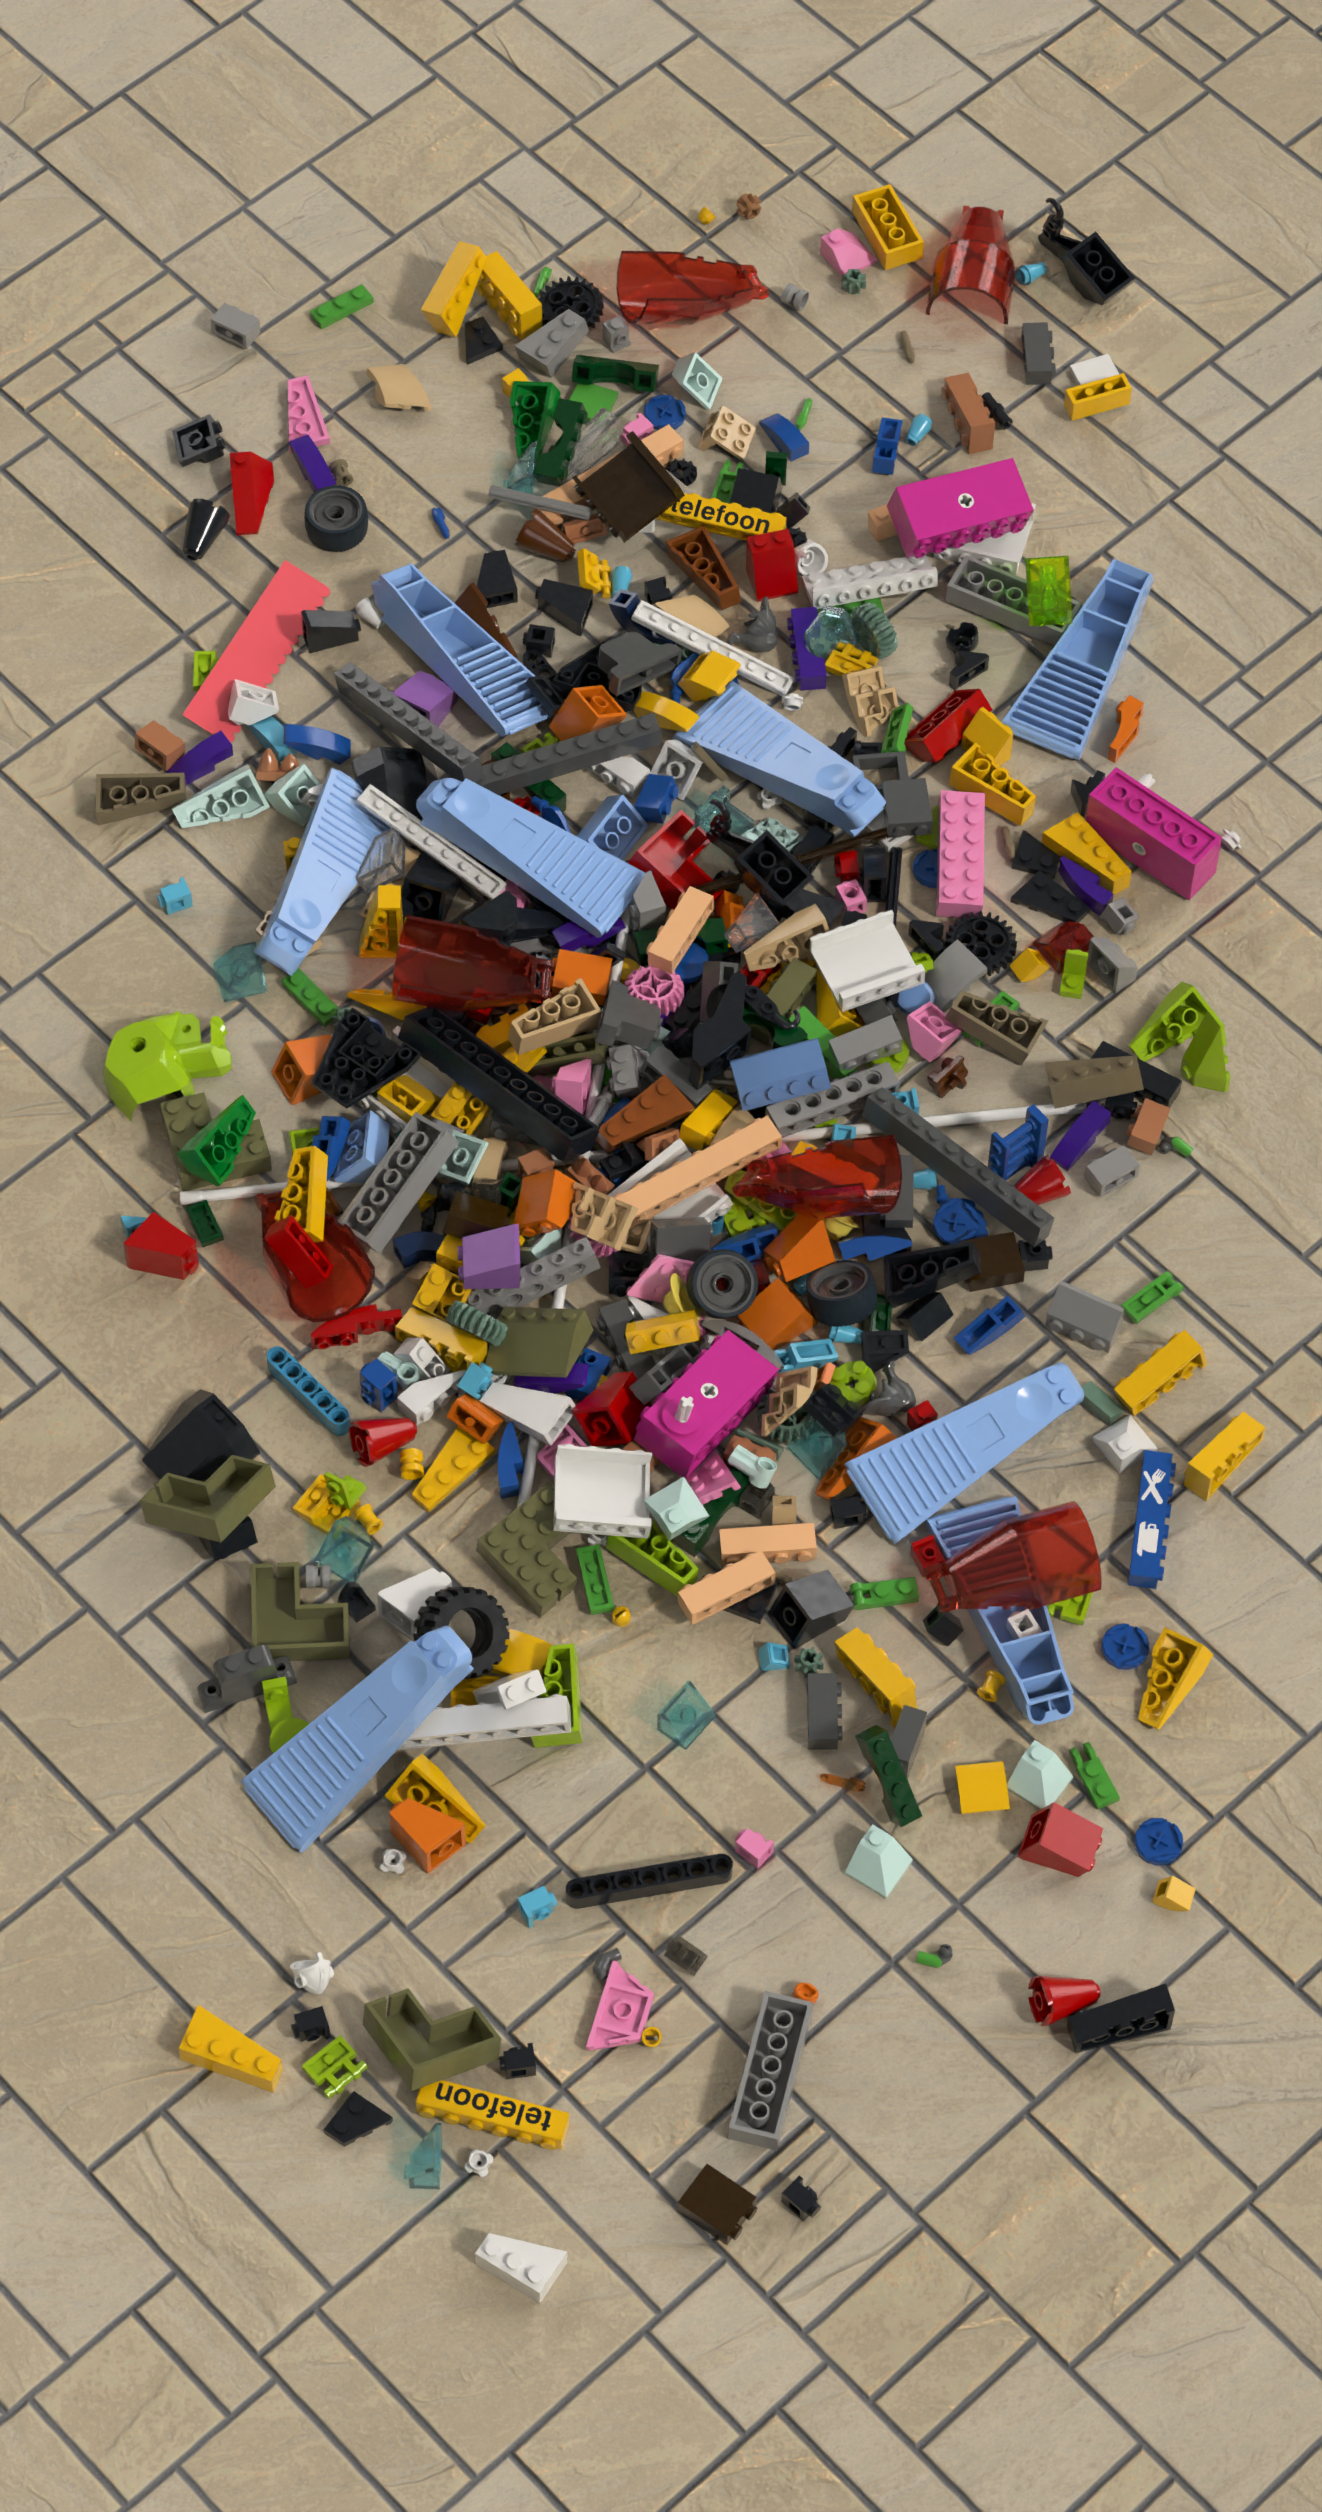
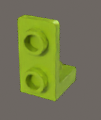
M1066 950L1059 996L1076 999L1082 998L1088 961L1087 952Z
M329 1472L324 1474L330 1500L338 1507L343 1506L351 1510L367 1490L364 1483L347 1474L343 1479Z
M286 1677L262 1681L271 1733L280 1721L293 1718Z

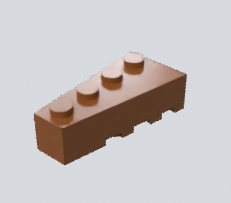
M705 525L666 541L668 557L721 610L741 602L739 587Z
M664 1074L601 1125L596 1141L608 1154L620 1149L622 1141L634 1143L636 1140L647 1137L655 1131L669 1127L681 1119L688 1118L695 1107Z

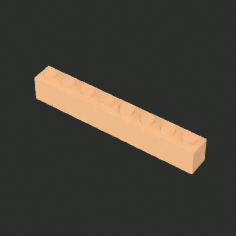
M669 424L641 440L662 466L675 458L678 459L684 453V440ZM616 455L577 476L578 479L583 482ZM573 479L542 496L589 507L585 502L587 497L585 495L581 497L575 490L574 486H576V483ZM538 509L557 527L570 518H575Z
M768 1115L762 1119L757 1118L749 1126L743 1129H736L727 1138L714 1141L710 1147L703 1151L698 1150L694 1152L690 1158L684 1161H677L668 1170L655 1173L651 1179L644 1183L639 1182L631 1190L616 1194L613 1198L638 1208L629 1228L630 1230L782 1147V1136Z

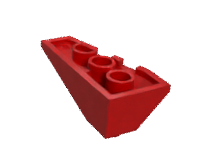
M251 451L229 453L237 536L258 534L264 510L269 501V494L274 485L273 463Z

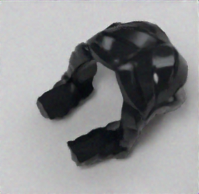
M455 1181L448 1184H440L437 1189L436 1200L421 1213V1218H423L421 1232L433 1231L437 1212L450 1211L456 1190L476 1197L475 1193L467 1186Z

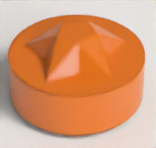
M804 1982L797 1984L792 1993L793 1998L814 2002L813 2005L816 2003L819 1995L818 1990L813 1985Z

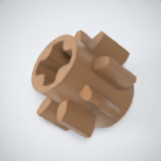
M751 193L743 194L737 200L736 206L738 209L736 212L741 218L753 219L761 211V206L759 205L761 200Z

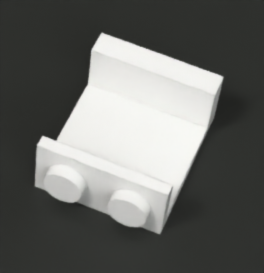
M538 1669L513 1673L473 1690L477 1704L480 1702H502L504 1709L547 1692Z

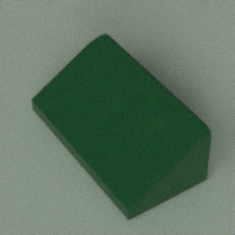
M877 1293L876 1309L869 1317L862 1321V1331H889L891 1329L892 1306L885 1296Z

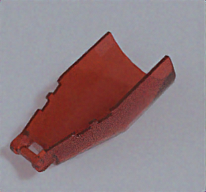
M963 206L961 218L939 249L934 260L926 315H930L933 301L941 294L952 290H973L984 293L994 299L1003 310L1004 324L1008 325L1015 281V267L1003 225L1004 210H998L997 212L987 207L970 208V206Z
M621 251L616 286L618 304L623 317L629 324L693 325L748 305L752 299L762 300L769 295L767 287L762 285L757 276V270L753 265H741L717 259L714 263L704 261L702 256H697V259L685 257L683 252Z
M406 915L394 964L392 1000L458 1013L531 1002L542 1004L546 999H551V992H549L550 977L554 963L547 959L537 958L514 946L509 948L498 943L499 939L492 937L490 939L479 934V930L473 927ZM536 972H542L541 989L535 988Z
M894 1135L834 1140L826 1142V1147L813 1150L812 1146L805 1148V1153L793 1156L789 1152L766 1159L753 1160L747 1166V1172L741 1181L737 1182L732 1190L738 1197L752 1196L759 1203L816 1219L886 1214L896 1206L901 1192L902 1165L898 1145Z
M282 1191L265 1195L264 1193L255 1194L256 1205L261 1212L262 1245L265 1265L289 1307L300 1318L312 1322H325L343 1317L362 1304L371 1291L375 1267L352 1229L347 1224L342 1225L336 1221L337 1217L335 1215H328L325 1212L323 1241L315 1242V1244L333 1264V1268L327 1280L305 1289L264 1239L270 1226L276 1223L277 1210L280 1211L283 1198H281Z
M1075 1501L1002 1520L942 1563L929 1566L923 1571L925 1578L931 1583L938 1600V1609L942 1613L956 1609H988V1606H1003V1609H1011V1606H1026V1609H1035L1101 1590L1102 1585L1101 1568L1094 1537L1084 1513ZM940 1577H944L952 1595L951 1597H946L939 1580Z

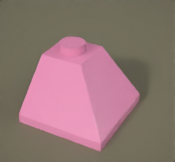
M837 228L821 237L820 254L841 277L842 274H847L848 269H859L861 271L878 261L852 232Z
M931 1001L907 1016L913 1049L928 1062L941 1056L963 1031L944 1019L946 1014Z
M591 1059L560 1067L557 1076H553L552 1089L555 1090V1095L584 1116L591 1085Z

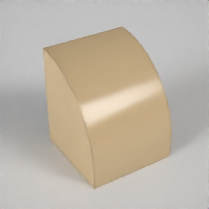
M772 1496V1526L796 1524V1496Z

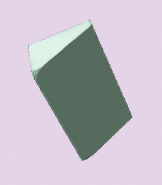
M1092 1381L1081 1386L1084 1391V1399L1081 1403L1109 1426L1125 1412L1122 1406Z
M737 1429L736 1436L740 1438L746 1437L758 1446L770 1448L776 1453V1461L779 1460L784 1451L783 1446L745 1429Z

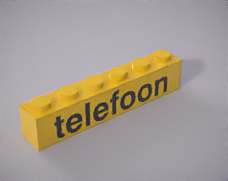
M684 493L685 496L656 518V520L694 529L705 525L708 532L745 541L750 536L786 529V517L780 513H767L754 507L751 509L745 508L738 503L728 504L716 498H703L695 493Z
M444 2080L421 2087L416 2099V2112L423 2117L441 2118L452 2125H457L458 2123L468 2125L470 2129L475 2131H482V2129L491 2131L498 2137H514L519 2142L525 2144L537 2143L548 2150H555V2148L562 2150L570 2123V2113Z

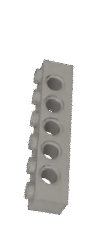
M889 1062L878 1063L864 1071L853 1072L848 1077L832 1080L830 1082V1089L770 1104L766 1107L765 1116L768 1115L782 1138L864 1108L867 1097L881 1087L889 1093L899 1092L900 1081Z
M584 1237L520 1268V1288L477 1289L470 1293L465 1303L496 1319L503 1307H521L601 1268L587 1237Z

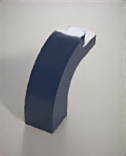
M619 589L609 602V606L615 619L626 632L640 633L653 644H676V642L631 620L633 613L640 603V599L637 593Z
M425 1231L408 1233L393 1240V1251L404 1269L420 1261L436 1263V1253L445 1236Z

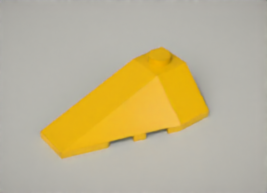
M817 966V1019L835 1037L865 1026L866 1024L856 1008L844 1012L841 1011Z
M354 989L347 992V997L402 1021L406 1015L433 1004L440 1009L443 1003L437 991L418 990V992H411L409 994H406L405 990L400 989L388 991V994H385L383 989Z
M1164 1627L1152 1650L1151 1656L1153 1660L1151 1669H1148L1147 1677L1149 1679L1147 1689L1143 1693L1138 1720L1160 1730L1201 1678L1214 1654L1205 1645Z
M423 1754L410 1763L384 1795L394 1805L410 1798L462 1821L465 1824V1840L470 1844L486 1827V1824L444 1773Z

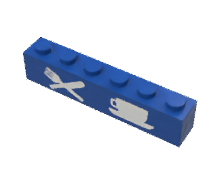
M1144 1450L1128 1580L1129 1586L1156 1589L1158 1580L1163 1581L1164 1567L1160 1566V1560H1165L1167 1546L1162 1545L1163 1539L1168 1538L1169 1525H1165V1518H1170L1171 1504H1167L1168 1497L1172 1498L1174 1484L1169 1482L1170 1477L1175 1476L1176 1463H1172V1453Z

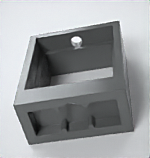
M905 751L853 755L852 764L860 770L895 767L897 780L909 779ZM874 785L881 794L882 785Z

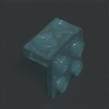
M828 605L822 608L804 633V639L810 652L824 659L837 642L856 645L859 641L846 609Z
M724 785L718 791H714L704 804H700L694 812V828L700 826L706 833L711 828L710 823L714 816L718 813L722 814L717 806L710 804L712 799L722 802L730 811L732 828L729 832L740 836L755 825V821L730 803V790Z

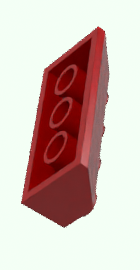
M981 689L953 691L907 733L904 741L906 750L923 762L936 763L942 760L948 750L955 748L959 744L958 741L962 738L964 731L981 707H984L988 712L993 710Z

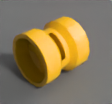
M409 1448L400 1452V1462L402 1463L400 1471L403 1479L417 1480L424 1476V1467L421 1465L423 1452L421 1450Z

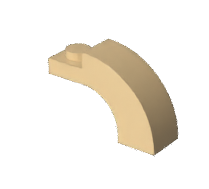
M488 1136L483 1139L489 1144L474 1173L471 1190L475 1193L476 1197L490 1201L494 1188L499 1182L502 1164L509 1149L510 1140Z

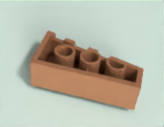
M969 372L945 377L944 387L941 388L943 398L948 401L949 414L954 416L955 429L960 431L962 446H966L968 454L993 449L995 421L993 418L989 419L990 411L987 407H984L982 396L977 395V387Z

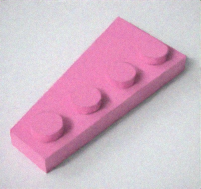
M308 375L288 380L289 442L309 435L316 447L330 444V438Z

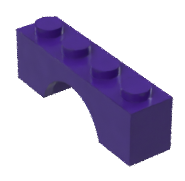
M817 607L791 609V616L787 618V629L792 631V635H789L790 648H794L795 651L792 652V664L797 665V669H794L795 682H799L800 691L826 689L827 675L824 658L813 655L806 648V645L811 640L818 637L819 620Z

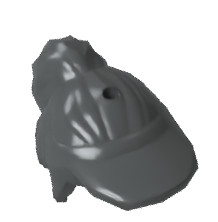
M765 596L761 602L760 611L748 615L754 619L744 623L745 626H749L744 634L731 633L726 641L727 644L732 645L739 642L757 652H769L775 648L777 644V636L775 634L776 618L770 609L768 597Z
M894 1360L888 1362L882 1369L888 1379V1383L886 1379H882V1391L879 1397L875 1399L873 1393L870 1395V1402L861 1410L863 1415L890 1416L897 1412H908L909 1409L915 1407L916 1398L914 1391L908 1383L895 1374Z

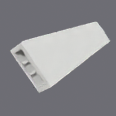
M492 1383L480 1399V1403L504 1419V1422H513L514 1427L549 1446L554 1443L574 1414L571 1410L576 1406L568 1396L499 1383Z

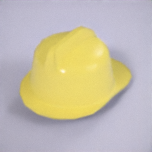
M824 1197L820 1198V1205L824 1209L822 1219L830 1238L838 1241L841 1237H846L853 1227L858 1228L859 1225L854 1222L848 1211L840 1204Z
M672 1274L670 1278L671 1291L663 1299L665 1310L669 1315L695 1310L697 1320L699 1321L701 1312L690 1301L685 1283L678 1274Z

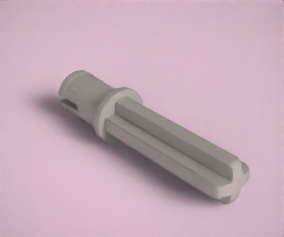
M610 1085L605 1086L602 1094L596 1098V1105L588 1117L598 1127L607 1111L613 1107V1100L617 1096L616 1092L611 1090Z

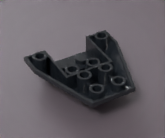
M604 641L562 667L553 679V684L565 691L562 694L565 698L568 697L573 688L603 685L626 713L633 710L641 698L642 685L618 696L609 691L610 680L608 679V674L598 667L599 648L603 643H606Z
M378 747L352 760L351 765L355 779L363 791L371 784L419 820H423V817L417 810V800L433 781L438 780L435 767L431 761L414 748Z
M352 1007L337 1024L312 1081V1086L347 1109L408 1072L422 1056V1053L406 1042L399 1046L372 1028L370 1019Z
M200 1389L182 1402L145 1454L142 1462L159 1480L166 1473H171L204 1482L231 1455L253 1460L260 1454V1451L244 1424L214 1393Z

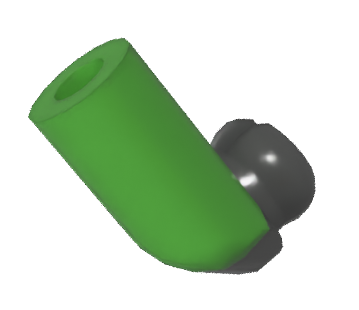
M1179 1137L1164 1138L1158 1146L1159 1151L1163 1154H1167L1170 1150H1178L1186 1158L1193 1151V1148Z
M943 1944L934 1954L919 1951L916 1963L939 1968L951 1960L953 1949L950 1945Z

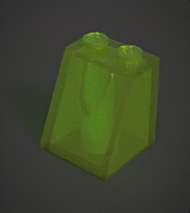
M1069 556L1025 558L1029 626L1072 623Z

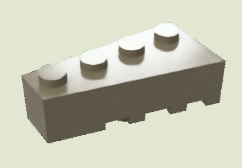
M185 773L96 774V818L98 826L173 808L186 800Z
M964 991L960 992L944 1018L1020 1065L1023 1064L1049 1021L1043 1018L1040 1020L1030 1016L1031 1014L1023 1011L1019 1013L1010 1010L1008 1006L1002 1004L999 1006L990 1003L988 999Z
M1137 1055L1045 1062L1055 1109L1144 1090Z

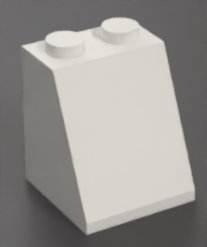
M431 1568L381 1590L377 1594L379 1616L414 1641L413 1634L417 1633V1627H414L415 1619L420 1618L418 1614L420 1607L427 1606L425 1600L429 1596H435V1592L452 1587L450 1577L442 1571L438 1572L436 1569Z

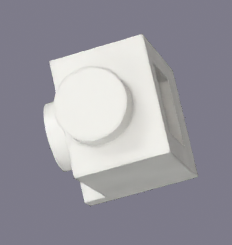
M1029 1609L1022 1612L1016 1611L1007 1619L1006 1628L1014 1640L1043 1632Z

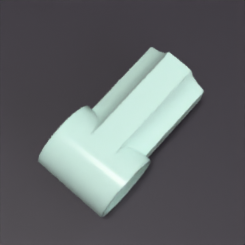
M387 1351L385 1353L382 1352L377 1358L396 1375V1381L402 1390L405 1391L413 1383L420 1381L418 1368L415 1364L411 1362L405 1363Z
M740 1445L734 1449L728 1459L730 1465L748 1475L751 1484L758 1488H767L777 1469V1464L772 1459L767 1457L759 1458Z

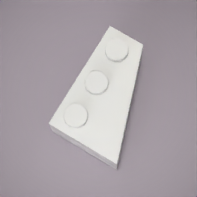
M489 2233L475 2253V2262L482 2269L536 2302L541 2303L568 2263V2252Z

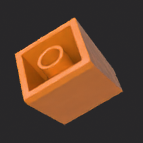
M603 685L573 688L552 720L549 728L560 741H564L619 724L626 718L627 714Z
M559 949L558 958L553 957L551 967L555 974L549 977L548 989L552 990L551 999L556 996V993L559 994L565 987H571L576 980L581 978L597 1005L604 1006L612 958Z
M331 1034L285 1042L271 1073L291 1105L321 1093V1091L312 1086V1081L332 1038Z
M556 1169L524 1177L514 1224H519V1231L524 1236L534 1237L537 1234L550 1233L553 1230L561 1229L573 1213L572 1203H575L576 1195L573 1184L576 1181Z
M807 1209L802 1210L763 1250L765 1254L763 1262L766 1269L785 1282L836 1261L823 1219Z
M779 1278L774 1280L756 1296L751 1306L745 1312L738 1315L741 1319L739 1325L755 1333L773 1350H777L819 1323L793 1289Z
M410 1798L396 1803L389 1812L391 1834L427 1874L466 1845L465 1824L462 1821Z

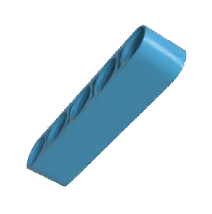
M279 1346L270 1348L267 1352L269 1372L331 1433L337 1436L347 1434L350 1427L349 1411L284 1348ZM275 1360H282L281 1362H278V1363L273 1362V1361H275ZM309 1389H310V1390H313L312 1392H308V1393H307V1392H304L305 1390H309ZM321 1405H328L327 1407H324V1408L319 1407V1406H321ZM336 1420H344L341 1423L335 1422Z

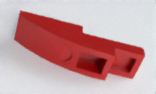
M373 1304L342 1313L328 1320L310 1334L312 1349H327L338 1345L349 1346L353 1343H358V1334L370 1335L379 1331H395V1326L402 1319L401 1309L378 1312L377 1305Z

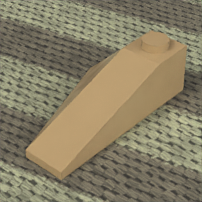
M814 904L794 913L744 951L743 954L749 971L772 968L780 963L787 962L790 964L793 958L814 961L809 951L810 938L819 933L829 932L826 918L818 906Z

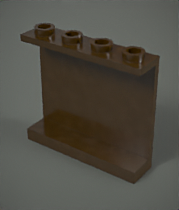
M633 431L626 435L631 444L583 482L576 475L572 477L576 483L574 488L581 497L584 495L587 497L585 502L592 511L597 509L599 512L597 516L604 525L608 523L611 526L608 529L615 538L620 537L624 543L685 496L677 482Z

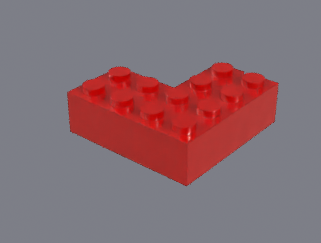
M682 810L676 813L643 844L627 862L645 873L648 871L652 872L663 901L671 910H675L680 895L686 893L684 890H688L689 886L696 887L704 883L709 884L711 881L714 882L693 862L711 842L706 837V832L700 826L694 830L687 840L683 838L695 822ZM718 890L717 893L715 891L712 894L710 892V895L714 896V902L723 891L719 892Z

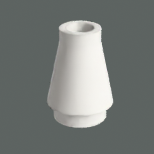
M364 598L357 604L355 610L358 612V616L375 626L376 629H380L385 625L382 621L383 616L373 600Z

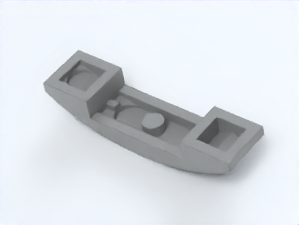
M704 1320L701 1325L714 1335L722 1336L729 1330L737 1337L758 1348L756 1352L780 1371L783 1370L784 1366L774 1350L749 1329L723 1320Z

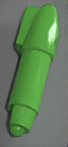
M544 267L539 273L533 293L535 297L539 296L545 282H548L552 269Z
M811 398L806 399L798 416L796 427L799 431L807 422V417L812 407Z

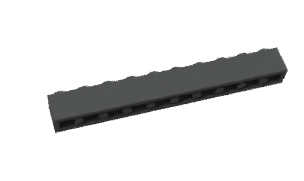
M352 662L334 672L340 694L449 776L461 782L467 778L474 783L484 778L478 756Z
M654 713L483 765L481 767L484 778L476 782V784L497 795L661 745V730Z
M883 1087L867 1097L862 1116L1033 1247L1049 1236L1055 1218Z

